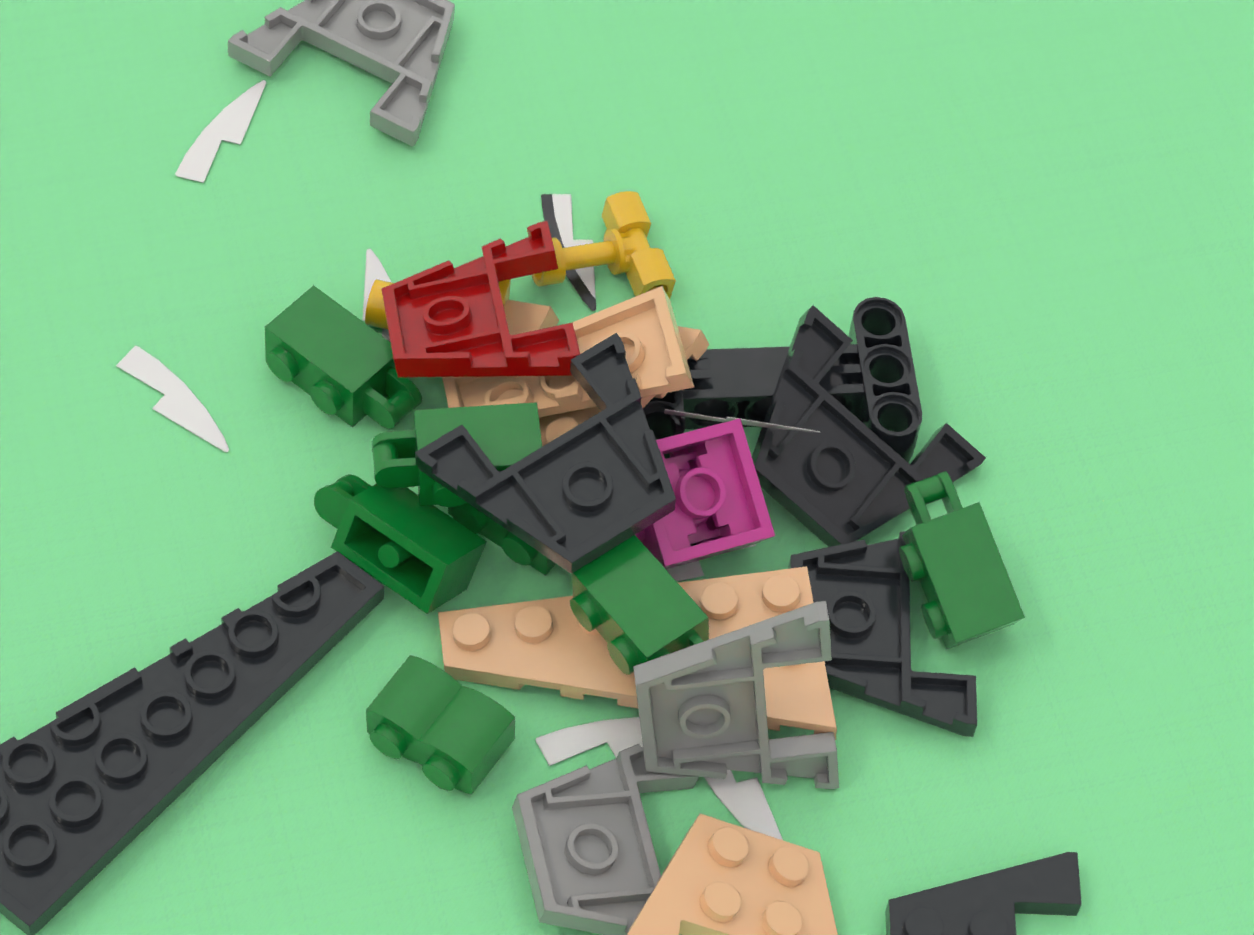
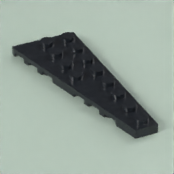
M337 551L277 585L278 592L246 611H241L237 608L221 618L222 624L190 643L185 638L169 647L170 654L139 672L134 667L57 711L56 719L20 740L12 737L0 744V913L27 935H35L384 599V586Z

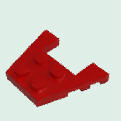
M548 221L538 222L527 227V238L506 247L505 242L501 238L481 246L483 256L454 268L453 264L448 260L382 288L391 348L398 377L573 376L570 372L571 359L580 355L573 322L510 335L499 288L500 281L558 269Z

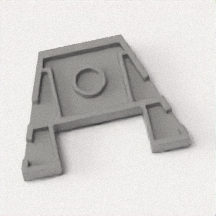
M304 0L288 11L280 7L265 16V24L248 35L243 30L233 35L228 40V56L271 77L300 41H305L392 83V85L371 109L370 126L413 147L419 138L452 28L455 4L448 0Z
M826 601L800 607L633 666L646 771L725 779L727 770L761 773L762 783L785 785L788 780L787 776L814 778L815 788H839L837 748L834 732L777 739L768 738L763 675L765 668L832 660L830 622Z
M636 744L620 751L617 758L592 769H589L586 765L517 794L512 810L539 922L601 935H627L629 928L661 877L640 793L693 789L699 777L647 772L643 747L640 744Z

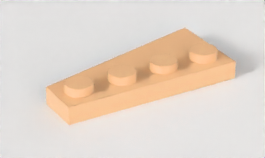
M663 286L573 322L580 354L615 333L619 335L626 351L625 358L631 376L636 380L641 398L694 388L671 301ZM574 376L442 377L448 408L537 402L539 417L597 406Z

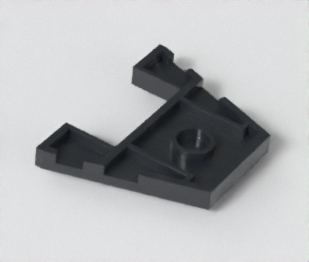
M813 305L799 319L764 423L820 431V433L762 427L752 459L761 488L828 547L855 542L910 509L904 491L906 485L944 471L948 473L952 482L981 465L986 457L950 425L945 423L935 431L910 464L820 386L819 382L853 340Z
M617 333L571 359L570 363L571 374L601 412L505 470L497 471L463 425L415 452L416 465L423 473L571 574L673 512L676 504V497L653 430L649 428L641 405V395L636 380L632 378L625 358L626 351L622 339Z
M906 531L900 532L898 539L867 545L865 540L791 555L788 569L807 566L813 602L826 601L832 657L831 661H825L829 688L962 736H974L977 727L976 676L916 672L911 670L910 579L906 574L899 554V547L905 545L902 535Z
M1066 852L890 899L885 911L886 935H1016L1015 914L1077 916L1081 907L1078 853Z

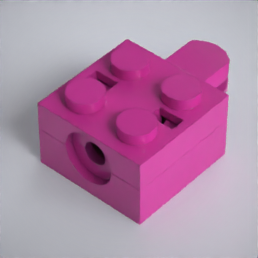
M740 418L656 440L676 497L675 510L635 535L666 570L746 548L775 536ZM669 453L671 458L665 459L664 454Z

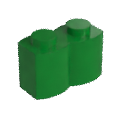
M412 655L406 659L366 709L367 732L370 734V740L373 745L390 758L400 759L402 756L410 761L421 764L425 776L433 784L447 791H452L455 788L472 795L515 739V716L506 708L485 694L462 686L452 676L434 664Z

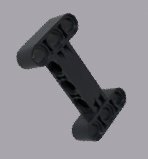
M881 297L867 298L858 303L853 312L848 335L853 341L821 379L819 384L904 460L909 462L914 453L922 422V409L906 319L902 309L895 302ZM790 347L707 349L697 361L690 357L687 363L694 388L668 392L663 399L653 397L643 408L650 430H653L655 439L682 434L685 432V429H701L724 423L665 414V409L724 419L733 417L764 422ZM742 425L743 427H759V426ZM664 454V458H671L670 454Z

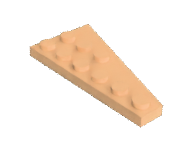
M807 566L678 582L709 617V640L814 603ZM573 596L438 612L444 670L455 680L520 690L524 685L560 690V696L584 700L585 694L617 699V705L638 709L634 673L630 675L624 674L611 658L607 642L596 629L589 632L579 623L570 606V600ZM825 661L765 668L763 670L768 729L780 731V726L783 725L814 730V734L834 732L836 740L837 727Z

